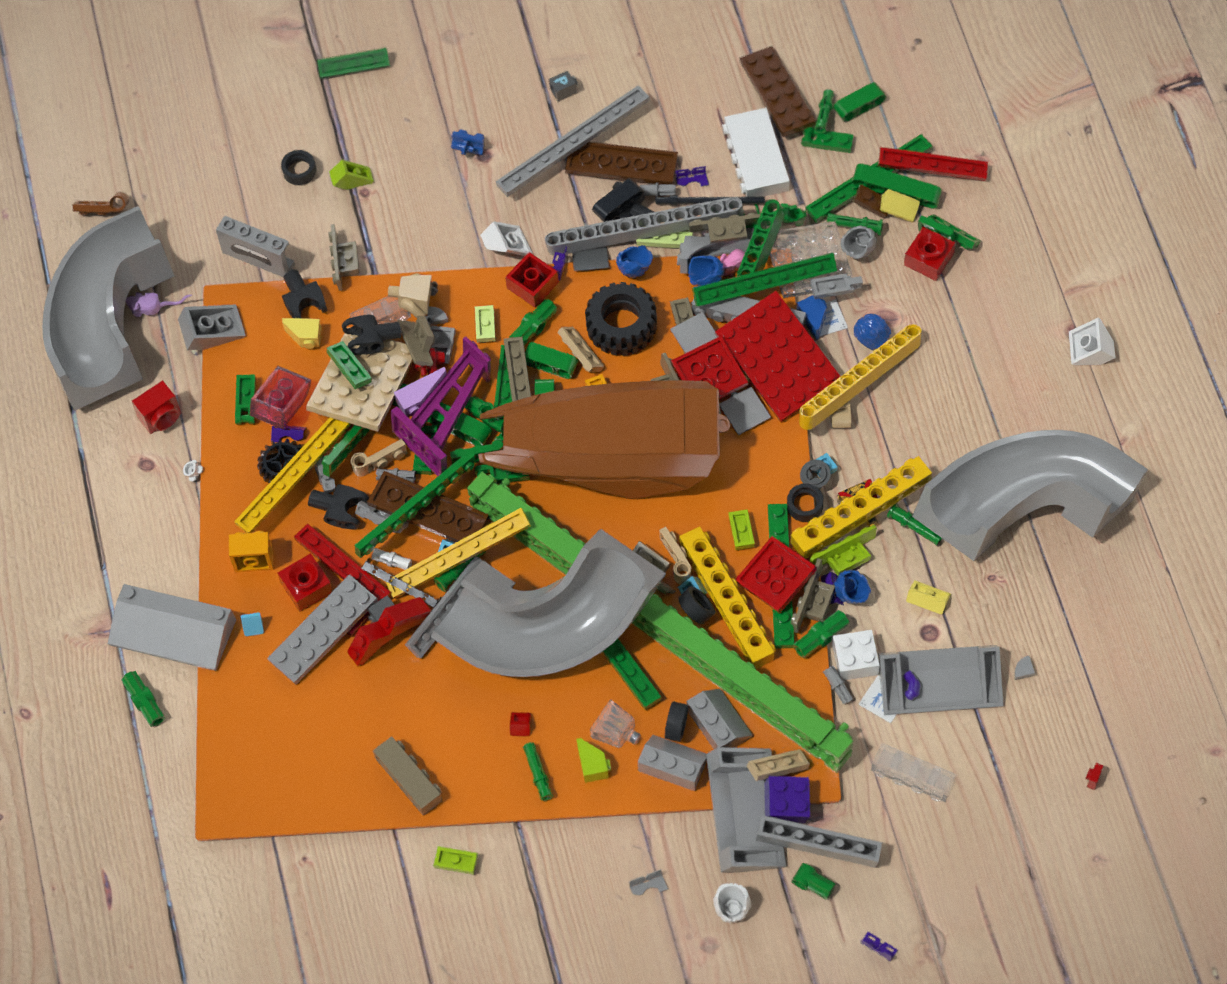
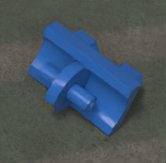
M462 129L458 132H452V149L461 150V155L466 156L467 152L478 155L483 154V134L469 135L466 130Z

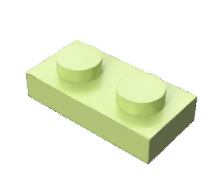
M493 305L475 307L477 342L496 341Z

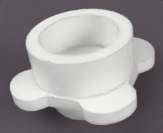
M196 460L187 462L183 468V474L188 476L191 482H194L196 477L203 472V467L199 466Z

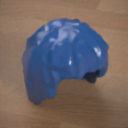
M644 245L639 247L631 246L619 252L616 258L617 267L624 276L634 279L645 274L649 265H651L653 255Z
M711 255L693 257L689 263L688 274L692 285L701 286L721 281L723 278V263L716 257Z
M873 313L866 314L858 319L853 329L857 340L871 350L883 345L891 334V329L885 320Z
M845 570L839 574L834 582L835 592L842 602L849 604L862 603L868 599L871 593L867 578L860 574L858 570Z

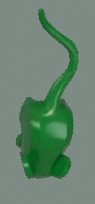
M781 203L786 212L783 222L795 223V226H803L807 217L806 211L798 208L796 205L791 206ZM755 204L756 213L760 214L758 205Z

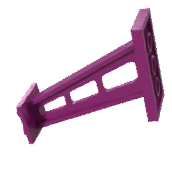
M466 336L463 338L462 356L411 419L398 407L391 410L392 432L399 439H402L406 446L437 476L447 469V455L442 449L480 378L482 377L487 383L490 382V357L487 353H483L474 341H470ZM468 365H470L473 371L465 385L461 387L456 381ZM451 388H456L459 391V395L447 412L440 406V403ZM434 411H439L444 416V420L435 436L429 439L421 431V428Z

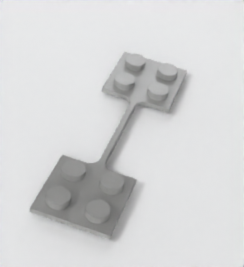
M703 312L670 329L685 353L717 338L715 330ZM752 387L740 393H731L732 396L719 404L738 435L771 418Z

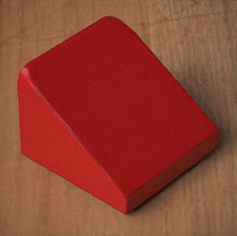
M511 712L510 736H529L531 713Z

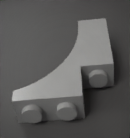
M746 228L747 239L711 244L709 232L705 233V237L685 236L684 243L680 244V254L677 256V265H680V273L688 274L689 263L693 257L727 255L735 249H741L746 252L754 229Z

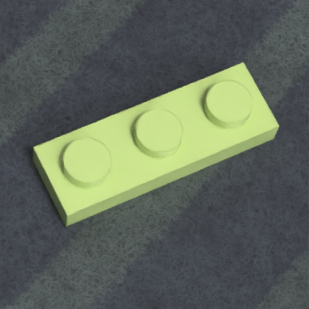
M686 230L637 239L636 242L637 246L680 248V244L684 243L685 236H693V232Z

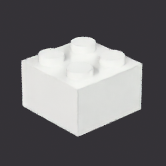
M872 630L833 636L832 647L837 672L842 680L879 675L880 665Z

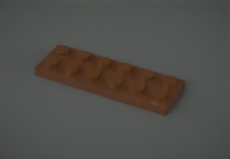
M772 46L740 57V64L783 137L816 125L814 116Z
M588 142L568 156L565 174L616 180L631 178L635 182L658 183L659 185L673 184L678 152Z
M384 471L367 505L391 515L424 487ZM437 495L427 507H422L414 518L408 519L406 522L453 542H458L484 528L489 514L444 495Z

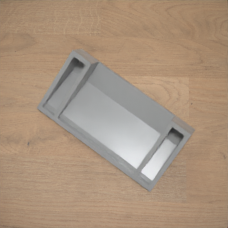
M124 584L116 602L107 644L216 671L236 618L232 610Z
M998 645L878 653L884 715L1004 706L1000 647ZM910 670L921 685L919 696L913 700H909L905 696L909 684L903 677Z
M715 748L706 755L721 873H740L786 867L784 847L755 841L761 815L765 816L764 782L766 779L756 781L747 768V764L751 760L772 756L771 749Z

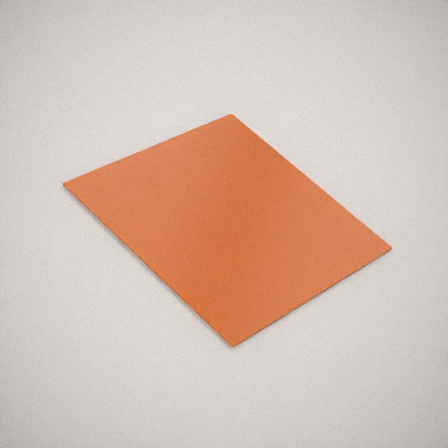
M789 249L771 250L764 269L792 263L791 251ZM677 256L653 257L651 265H649L645 274L634 279L621 273L617 267L616 260H608L609 268L574 271L573 262L565 263L561 280L537 305L538 307L545 299H549L557 307V312L546 322L543 331L537 336L534 335L524 345V352L528 344L534 342L573 355L569 346L562 341L558 331L561 327H574L605 367L601 372H588L583 368V364L578 359L579 362L572 377L565 379L527 366L531 396L535 395V379H554L555 391L586 386L585 380L603 374L607 384L650 381L665 375L660 364L662 353H666L671 360L684 354L682 347L670 330L676 326L670 301L688 298L692 309L694 299L692 288L697 287V285L690 283L689 274L680 273V265H677ZM515 266L342 277L343 290L339 291L337 284L334 285L332 277L303 279L305 285L314 281L317 282L328 310L322 313L315 306H307L301 312L302 319H320L322 327L320 348L312 349L298 345L284 330L282 318H292L282 299V295L290 292L285 280L204 286L203 306L236 305L246 336L242 339L202 350L201 466L203 467V472L201 473L199 602L231 609L236 622L216 671L198 667L196 840L209 841L713 810L707 762L697 787L693 791L639 772L638 760L645 744L652 735L665 739L667 717L673 701L686 704L687 700L702 691L721 688L632 623L618 639L662 698L661 701L647 710H644L602 652L581 664L556 673L529 677L505 676L473 666L436 640L422 658H417L405 644L420 625L408 629L388 641L361 666H357L347 653L356 634L351 637L346 633L295 685L267 658L328 596L299 612L280 583L277 572L310 554L307 549L295 540L294 536L308 523L362 568L368 558L372 559L373 551L369 555L359 558L355 554L354 545L378 526L372 520L357 515L355 513L357 505L349 508L347 513L360 521L358 529H344L326 523L323 520L326 513L325 510L308 506L309 496L313 489L324 492L314 466L253 531V533L255 531L268 532L273 547V570L235 572L229 557V535L237 532L246 533L235 525L234 521L269 484L259 474L257 459L261 456V450H265V445L272 446V426L274 424L306 427L303 432V438L295 440L297 445L301 444L303 447L324 424L319 419L317 413L306 410V405L331 360L327 354V347L339 343L345 334L342 329V323L349 318L362 315H374L378 325L393 323L398 320L416 323L417 318L413 314L398 307V297H388L389 286H400L402 276H410L416 273L431 275L432 281L438 284L436 288L438 292L435 296H430L429 307L441 309L448 318V322L432 326L456 329L450 363L436 364L437 369L444 367L446 373H448L463 354V338L466 336L470 341H474L478 348L490 357L491 372L490 382L487 383L481 377L471 396H477L484 402H490L494 406L501 345H504V339L509 338L521 325L523 317L528 312H533L536 309L506 287L505 277ZM735 271L732 277H736L738 271ZM729 275L723 276L721 280L729 279L732 277H730ZM620 282H626L627 285H630V283L637 285L638 289L642 287L646 290V294L649 293L651 295L652 301L655 302L657 312L656 333L653 335L652 341L650 343L647 342V346L644 349L639 348L637 353L632 354V352H629L628 355L622 356V353L611 355L610 351L605 353L601 351V346L597 348L588 336L585 317L587 303L589 299H592V295L596 291L600 292L601 287H609L611 283L620 284ZM794 282L741 295L742 297L761 301L777 291L788 307L796 310ZM493 305L496 341L477 342L475 307ZM617 310L610 313L604 321L613 327L624 328L635 323L638 317L630 311ZM707 318L715 331L727 323ZM402 334L401 338L391 339L394 341L405 343ZM414 361L403 381L406 385L423 378L421 371L415 370L416 364ZM468 365L456 381L461 387L465 385L473 368ZM255 374V424L242 422V424L236 425V375ZM748 382L747 386L739 389L736 393L752 387L771 418L740 435L737 434L730 423V428L727 432L719 433L720 457L715 461L708 477L687 490L639 499H629L582 487L559 478L529 474V480L510 483L508 488L512 491V494L517 497L521 496L530 507H536L541 512V515L554 520L559 528L568 530L576 540L580 539L586 544L602 529L632 551L638 542L641 541L669 561L671 565L662 581L676 591L674 594L668 592L664 594L656 589L654 594L659 596L667 606H673L679 615L688 617L693 622V625L706 630L711 638L720 640L726 649L735 651L740 656V659L748 662L708 592L706 596L712 602L715 614L705 624L695 622L682 609L678 600L681 595L678 589L680 584L674 580L673 568L675 561L660 540L659 530L667 527L669 532L672 531L675 534L677 544L681 547L679 536L697 527H701L703 532L706 531L708 533L712 548L716 547L721 563L724 562L727 565L730 578L736 579L769 540L768 504H787V496L790 490L796 485L803 484L800 472L802 467L810 461L808 433L806 429L801 428L799 425L800 410L780 422L752 383ZM451 388L442 400V403L452 407L459 395V391L456 388ZM732 394L719 399V404L729 399ZM391 405L379 431L370 430L330 475V478L335 481V488L339 484L346 485L364 492L370 498L378 483L376 481V471L362 477L355 475L351 458L356 453H364L369 457L400 440L392 432L391 410L396 406ZM464 408L462 413L483 423V421H481L480 419L466 411V409ZM720 408L721 414L726 417V415L724 414V412H723L722 409ZM242 411V415H248V411ZM426 422L425 426H432V424ZM351 424L347 428V430L337 439V441L326 451V453L324 454L325 456L329 455L332 452L335 444L340 443V441L343 439L344 434L347 431H350L353 428L354 424ZM490 427L492 434L484 445L492 444L500 432ZM425 433L427 437L431 438V434ZM450 434L442 449L447 455V468L452 465L450 452L459 448H473L474 445ZM290 436L280 438L282 442H285L287 438L290 443L294 441ZM406 446L407 454L403 458L389 463L383 469L394 470V468H398L399 470L412 471L415 454ZM475 463L471 471L463 473L460 479L455 484L451 483L442 495L472 507L469 501L471 496L468 495L467 487L477 478L474 468L485 464ZM433 471L432 475H414L416 476L415 484L426 487L438 477ZM808 494L799 495L794 500V506L801 511L813 510L814 498ZM748 509L755 547L735 550L728 512ZM787 510L789 548L799 554L791 544V534L795 529L803 528L809 522L795 520ZM488 519L484 527L492 524L493 522L490 519ZM409 523L408 527L400 534L392 532L385 542L377 544L374 549L378 548L389 553L395 552L401 557L412 559V567L438 553L442 539L446 538ZM810 534L808 537L816 538L817 536ZM513 536L489 548L480 557L482 561H485L514 581L513 589L519 591L540 589L566 576ZM699 548V549H697L696 551H698V552H703V551H705V550L702 549V548ZM312 554L329 579L334 591L343 582V579ZM372 560L370 563L393 576L404 571V569L394 566L389 567L387 564ZM689 562L691 566V576L699 578L691 563ZM707 564V565H705V566L710 568V567H713L714 565H713V564ZM680 571V572H678V573L681 574V575H684V574H686L687 572H686V571ZM367 572V573H368L369 575H371L374 579H376L380 584H382L386 589L389 590V588H388V586H387V584H386V582H385L384 580H382V579L376 577L375 575H373V574ZM433 579L416 588L437 600L448 591L443 592L440 590ZM717 579L714 582L722 583L723 580ZM454 582L447 587L448 590L454 584ZM737 584L738 592L743 594L747 600L748 609L754 611L758 626L762 625L767 641H771L774 645L773 609ZM804 586L792 599L793 614H797L799 609L797 605L799 598L804 596ZM406 593L396 599L392 595L389 598L396 605L415 597ZM725 595L724 598L730 599L732 596ZM427 604V606H428V607L431 609V611H432V610L434 609V607H432V606H430V605ZM741 611L733 612V614L739 615L742 613ZM260 613L263 620L264 633L245 636L241 616ZM804 617L799 632H794V643L805 636L810 628L819 621ZM369 619L364 623V625L371 623ZM745 626V627H743L742 629L745 630V631H748V630H750L751 628L748 627V626ZM754 642L751 645L754 647H758L761 644L758 642ZM820 646L805 659L800 657L794 648L775 649L774 660L756 669L761 674L765 673L777 686L782 685L791 696L800 698L806 707L815 709L824 720H830L834 723L831 684L823 673L824 670L829 668L827 646ZM721 689L753 735L752 738L735 748L771 749L772 756L801 749L810 763L808 769L781 776L809 777L810 804L840 802L839 771L838 773L833 771L820 758L817 759ZM611 709H612L614 712H616L620 717L615 716V715L611 712ZM511 712L531 713L529 736H510ZM689 713L682 740L680 742L669 740L706 754L714 750ZM615 720H623L626 723L624 728H616L625 735L627 733V737L623 738L622 735L605 730L602 723L610 722L615 726ZM633 734L640 737L636 745L629 741ZM391 736L395 741H401L406 748L404 750L408 756L411 754L416 759L417 767L420 770L424 769L430 777L428 780L432 784L436 783L442 791V802L424 816L374 757L373 750ZM593 736H600V737H602L603 739H604V736H605V739H607V740L603 741V740H600V739L595 738V737H593ZM581 738L604 752L605 759H609L611 771H608V779L585 783L576 739ZM529 742L535 743L545 775H548L549 787L553 794L550 800L541 801L538 789L533 784L534 778L523 750V746Z

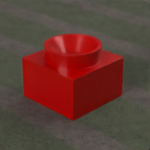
M922 227L905 253L904 266L937 281L954 255L955 242Z
M530 252L505 277L507 289L534 308L559 283L558 271Z
M163 380L131 401L139 421L150 434L155 431L168 429L178 420L179 415L182 414L176 396Z
M311 553L277 572L280 583L299 612L333 592L329 579Z

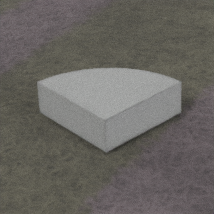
M437 307L428 308V315L434 318V322L431 325L448 322L444 311Z
M1030 656L1022 658L1016 665L1015 680L1035 675Z

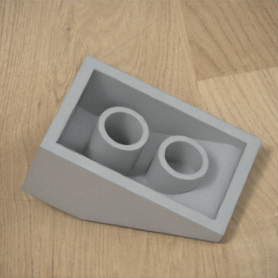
M236 305L184 307L178 318L187 350H205L245 338L246 336Z

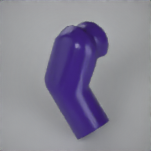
M910 670L903 677L909 684L905 696L907 699L913 700L919 696L921 685Z

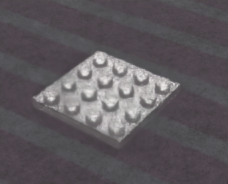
M835 221L779 230L770 252L773 267L831 252L834 253L837 267L835 272L780 285L783 298L813 294L810 286V280L841 274H847V276L853 278L846 253L841 248V238Z

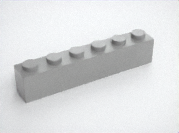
M737 296L696 306L693 299L692 313L697 315L703 312L707 318L718 322H728L760 301ZM791 309L804 327L806 312Z
M761 815L755 840L874 868L879 862L882 842L764 815Z

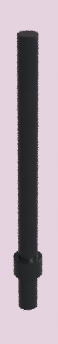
M670 195V197H656L655 202L656 204L678 206V204H699L730 197H678V195ZM737 197L742 201V204H765V197Z

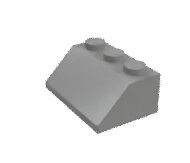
M721 689L702 691L686 701L688 713L713 749L717 747L735 748L753 737Z
M652 735L645 744L638 760V771L695 791L706 765L707 755L706 753Z

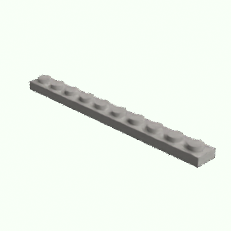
M638 85L498 179L496 186L507 197L649 102L650 96Z

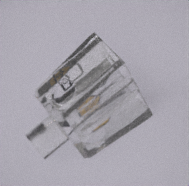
M612 700L607 703L590 729L591 738L617 748H621L626 740L636 745L641 737V734L633 730L635 719Z

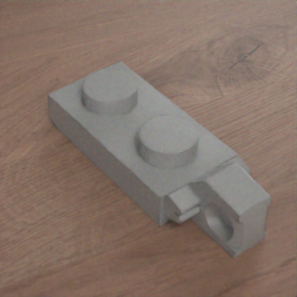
M847 274L810 280L814 299L849 294L854 292L855 289L862 288L863 284L861 276L851 278Z
M323 455L314 467L323 491L331 493L336 489L335 481L323 474L322 460L325 457Z
M363 501L357 504L355 511L360 517L372 520L377 525L390 516V514L368 506ZM405 521L398 531L393 532L400 534L408 527L409 523Z

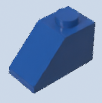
M812 295L798 302L797 310L806 312L805 325L815 340L820 337L826 318L827 304L823 298L814 299Z

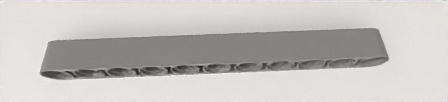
M737 197L709 201L551 232L546 235L545 243L551 255H554L555 252L564 253L566 246L568 253L686 231L689 230V223L696 219L706 221L714 217H721L722 219L728 218L731 215L743 216L742 201Z

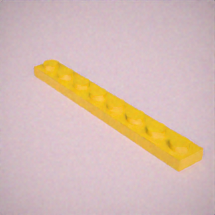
M329 418L234 521L235 525L246 533H253L351 424Z
M519 508L400 572L395 577L417 588L529 528L531 524L524 510ZM386 582L394 599L406 594V592Z

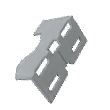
M662 869L647 874L646 878L641 876L629 881L633 895H642L646 889L651 887L657 888L659 893L668 890L662 876Z

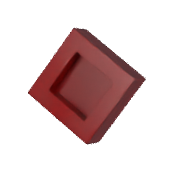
M1096 763L1093 769L1089 768L1085 778L1089 780L1088 788L1095 789L1104 765Z

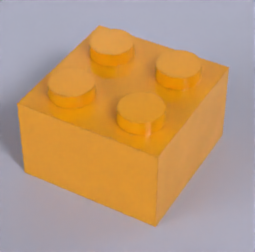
M237 532L229 535V557L235 572L273 570V547L268 532Z

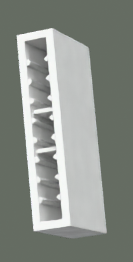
M767 108L724 117L722 130L723 134L728 137L726 139L728 150L731 149L733 153L731 154L732 163L737 166L735 169L737 179H741L742 182L740 183L741 193L745 194L746 197H765L789 191L790 181Z

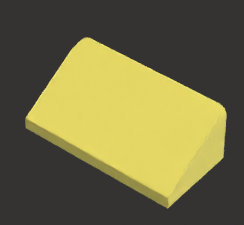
M887 190L882 195L880 211L913 222L920 201L898 192Z
M914 580L908 591L906 601L935 613L943 614L951 594Z

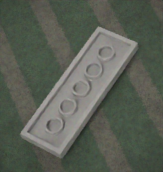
M348 575L267 659L297 685L368 612V608L378 601L377 598L351 575Z

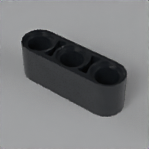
M631 178L627 179L593 205L592 211L603 222L611 221L640 200L644 190Z

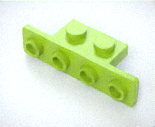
M875 525L865 527L859 533L847 536L843 541L830 545L828 549L816 552L810 558V563L816 564L817 559H822V565L828 563L837 576L845 570H852L871 559V555L863 544L876 537L877 527Z

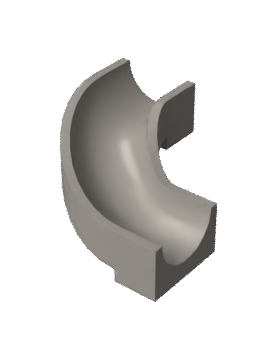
M139 206L96 225L82 235L61 260L48 289L43 312V341L49 360L74 411L143 380L124 337L123 316L125 301L130 289L135 284L140 291H143L174 277V274L160 240L154 239Z
M1041 430L1021 433L983 445L947 466L925 485L912 517L973 561L992 546L998 535L1026 514L1047 505H1061L1065 507L1061 516L1093 538L1133 501L1148 469L1117 447L1089 434L1066 430Z
M602 529L582 547L566 576L540 589L532 591L513 589L514 581L485 561H482L463 579L460 584L464 587L462 593L444 620L433 631L431 637L463 660L491 673L516 677L556 673L581 664L610 646L647 605L666 573Z

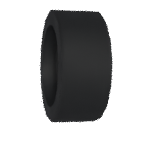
M291 151L281 161L284 179L290 184H307L316 175L314 158L307 151ZM297 161H304L309 164L308 170L301 174L290 173L288 168Z
M808 483L799 484L790 490L787 496V510L790 516L801 522H809L811 519L818 518L821 515L824 504L823 495L816 486ZM802 494H808L816 499L817 505L813 510L801 511L794 506L795 498Z
M690 586L678 598L680 606L685 613L699 624H705L715 614L712 602L703 592L695 587Z
M672 702L665 727V739L678 742L682 740L688 716V704Z

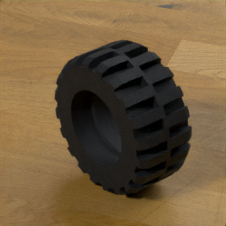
M620 282V284L611 283L609 287H601L600 292L596 291L592 295V299H589L587 303L585 317L588 336L597 348L601 346V351L605 353L610 351L611 355L622 353V356L628 355L629 352H632V354L637 353L639 348L644 349L647 346V342L650 343L652 341L653 335L657 330L656 305L652 301L651 295L649 293L646 294V290L642 287L638 289L637 285L632 283L627 285L626 282ZM617 310H627L638 317L635 323L624 328L613 327L604 321L610 313Z

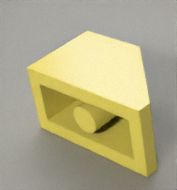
M282 318L285 332L298 345L307 349L320 348L322 331L320 319Z

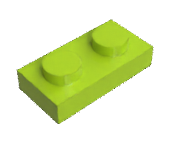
M748 509L728 512L735 550L755 547Z
M438 846L433 866L438 869L474 875L478 854Z

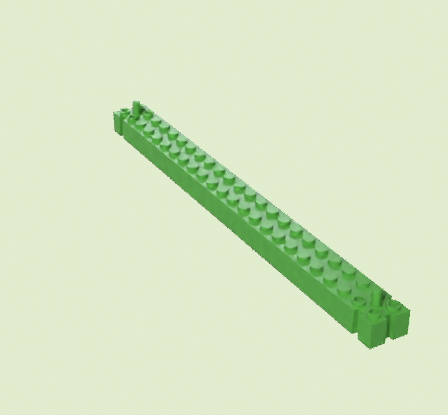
M481 472L467 487L468 495L471 496L469 498L470 505L481 512L489 514L488 519L492 522L522 508L531 526L513 537L566 575L585 543L580 539L576 540L573 538L568 530L559 528L551 518L541 515V512L536 507H530L521 496L517 497L512 494V491L508 488L511 483L509 479L505 478L497 485V480L492 475H486ZM653 594L650 601L632 622L633 625L817 759L820 758L826 766L836 773L852 756L853 740L846 732L849 728L848 724L843 722L835 730L836 726L833 722L824 720L815 709L806 707L800 698L791 696L782 685L777 686L768 675L758 672L750 662H744L735 651L726 649L720 640H714L706 630L697 628L688 617L679 615L673 606L664 604L662 599L656 594Z

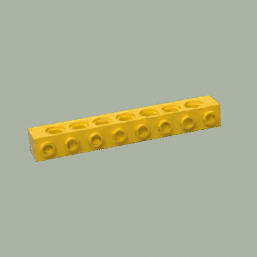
M919 456L914 459H908L903 466L898 469H892L887 476L882 479H876L871 486L861 488L856 495L851 498H845L837 507L829 508L825 511L824 515L811 519L803 528L795 529L791 534V544L803 558L811 557L816 552H819L931 481L932 472ZM909 475L912 478L907 479L904 476ZM889 485H894V486H896V488L892 489V488H889L888 486H889ZM879 495L880 498H873L872 496ZM857 505H863V506H865V507H864V508H858V507H856V506H857ZM843 514H845V515H848L849 517H848V518H842V517H840V516L843 515ZM827 524H830V525H832L833 527H832V528H826V527H824V526L827 525ZM810 534H814V535H816L817 537H816V538H810V537H808V536H809Z
M697 527L679 536L680 546L685 549L689 562L747 661L753 664L756 669L773 661L774 652H776L773 643L767 641L765 637L766 632L762 625L758 626L754 611L748 609L745 596L738 592V585L735 579H731L728 575L727 565L724 562L721 563L716 547L712 548L708 533L706 531L703 532L701 527ZM699 548H702V549H704L705 551H703V552H698V551H696V550L699 549ZM707 564H713L714 566L709 568V567H706L705 565H707ZM717 579L723 580L722 583H716L714 581ZM731 595L732 598L726 599L724 596ZM734 611H741V612H742V613L739 614V615L733 614ZM745 626H748V627H750L751 629L748 630V631H745V630H743L742 628L745 627ZM754 642H758L761 645L758 647H754L751 644Z

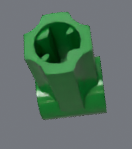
M806 863L800 865L791 880L796 887L802 890L808 889L825 900L830 897L835 887L834 882L819 875L812 866Z

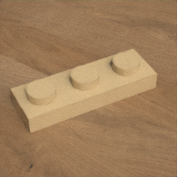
M561 327L558 334L562 337V341L572 350L573 355L583 364V368L588 372H601L605 366L575 328Z
M801 749L751 760L748 762L747 768L754 779L760 781L767 779L768 776H781L806 770L810 763Z

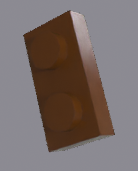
M861 184L852 202L883 219L888 214L880 211L882 195Z

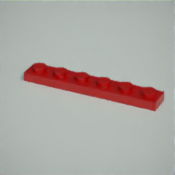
M880 147L879 167L986 181L988 162L886 147Z
M308 523L294 536L299 544L343 580L348 575H351L373 594L378 601L386 596H391V592Z

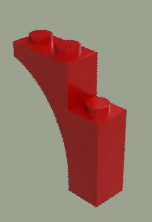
M421 597L385 608L378 621L359 628L347 651L348 655L357 666L364 665L388 641L408 629L421 625L430 614L431 609Z

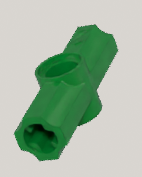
M545 299L533 312H528L523 317L521 325L509 338L522 337L523 345H525L534 335L537 336L543 331L546 322L557 312V307L551 300Z
M471 396L465 406L466 411L478 419L480 414L495 408L492 403L484 402L477 396ZM504 416L481 420L484 424L494 428L501 434L504 433Z
M838 610L825 621L815 623L805 636L793 644L796 653L805 659L820 646H827L833 640L834 635L849 625L850 621L847 616Z
M136 671L126 673L121 681L131 695L130 698L138 711H141L150 727L160 725L165 720V717L156 704L150 689L144 685Z

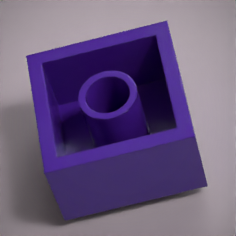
M768 776L764 782L765 816L795 823H806L810 818L809 777Z

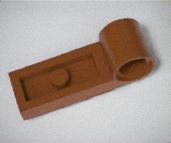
M118 192L110 201H76L73 204V212H79L81 215L90 214V212H96L97 215L108 214L107 212H120L129 204V197L124 192ZM116 198H120L123 201V205H118Z

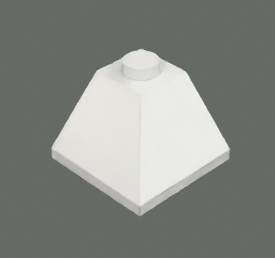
M493 221L480 235L484 246L489 250L524 256L528 252L532 253L520 227L517 225Z
M1096 318L1069 331L1072 365H1101L1115 358L1114 341L1100 318Z

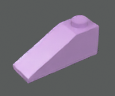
M443 367L394 392L396 403L408 418L417 412L446 376V369Z

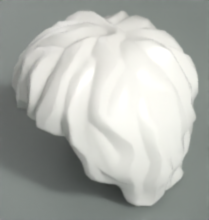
M736 883L722 884L713 898L715 911L724 922L741 921L745 918L749 909H751V899L747 890L742 885Z

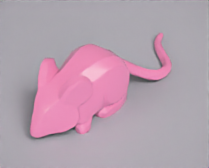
M735 249L728 256L726 254L721 256L720 261L724 267L723 276L729 275L732 277L734 272L739 270L745 255L743 250Z

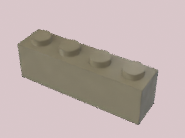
M391 736L373 750L374 757L424 816L442 802V791L436 783L432 784L428 780L430 777L424 769L420 770L417 767L416 759L411 754L409 756L404 751L406 748L401 741H395Z

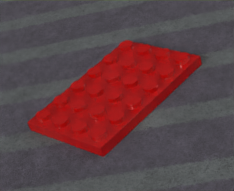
M777 291L715 331L717 337L722 336L740 369L780 422L800 410L805 403L841 377Z

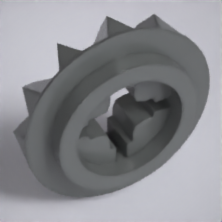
M811 460L801 469V481L803 484L808 483L821 489L824 485L828 484L831 478L830 468L821 460ZM810 471L815 472V473H817L818 471H820V472H819V476H820L821 479L816 478V477H815L814 479H812L813 476H812V474H811Z

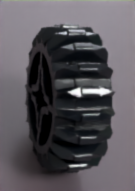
M279 438V443L272 441V446L265 445V450H261V456L257 459L259 474L265 482L270 483L278 473L275 472H280L283 469L282 459H284L285 463L283 465L285 467L302 448L301 444L297 445L295 440L290 443L288 438L285 442H282Z

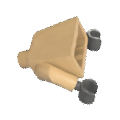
M416 273L410 276H402L400 286H389L388 297H398V307L410 312L416 318L418 316H425V314H428L430 296H435L438 292V289H436L438 284L432 281L431 275ZM431 315L425 316L431 328L434 318Z

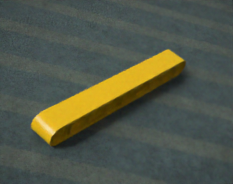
M915 324L906 326L805 403L799 411V425L801 428L810 430L816 427L915 351L921 344V328Z

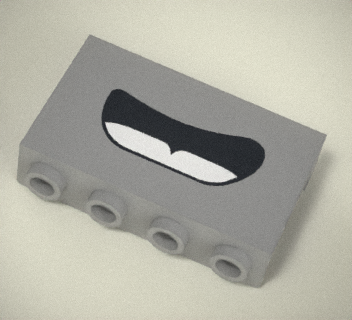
M227 216L223 217L216 228L222 253L281 277L293 269L295 265L294 260L285 256V250L289 245L288 240Z

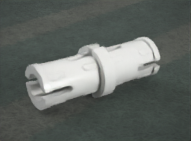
M375 548L372 553V560L385 563L389 567L394 566L406 570L412 565V559L401 557L395 552L389 553Z

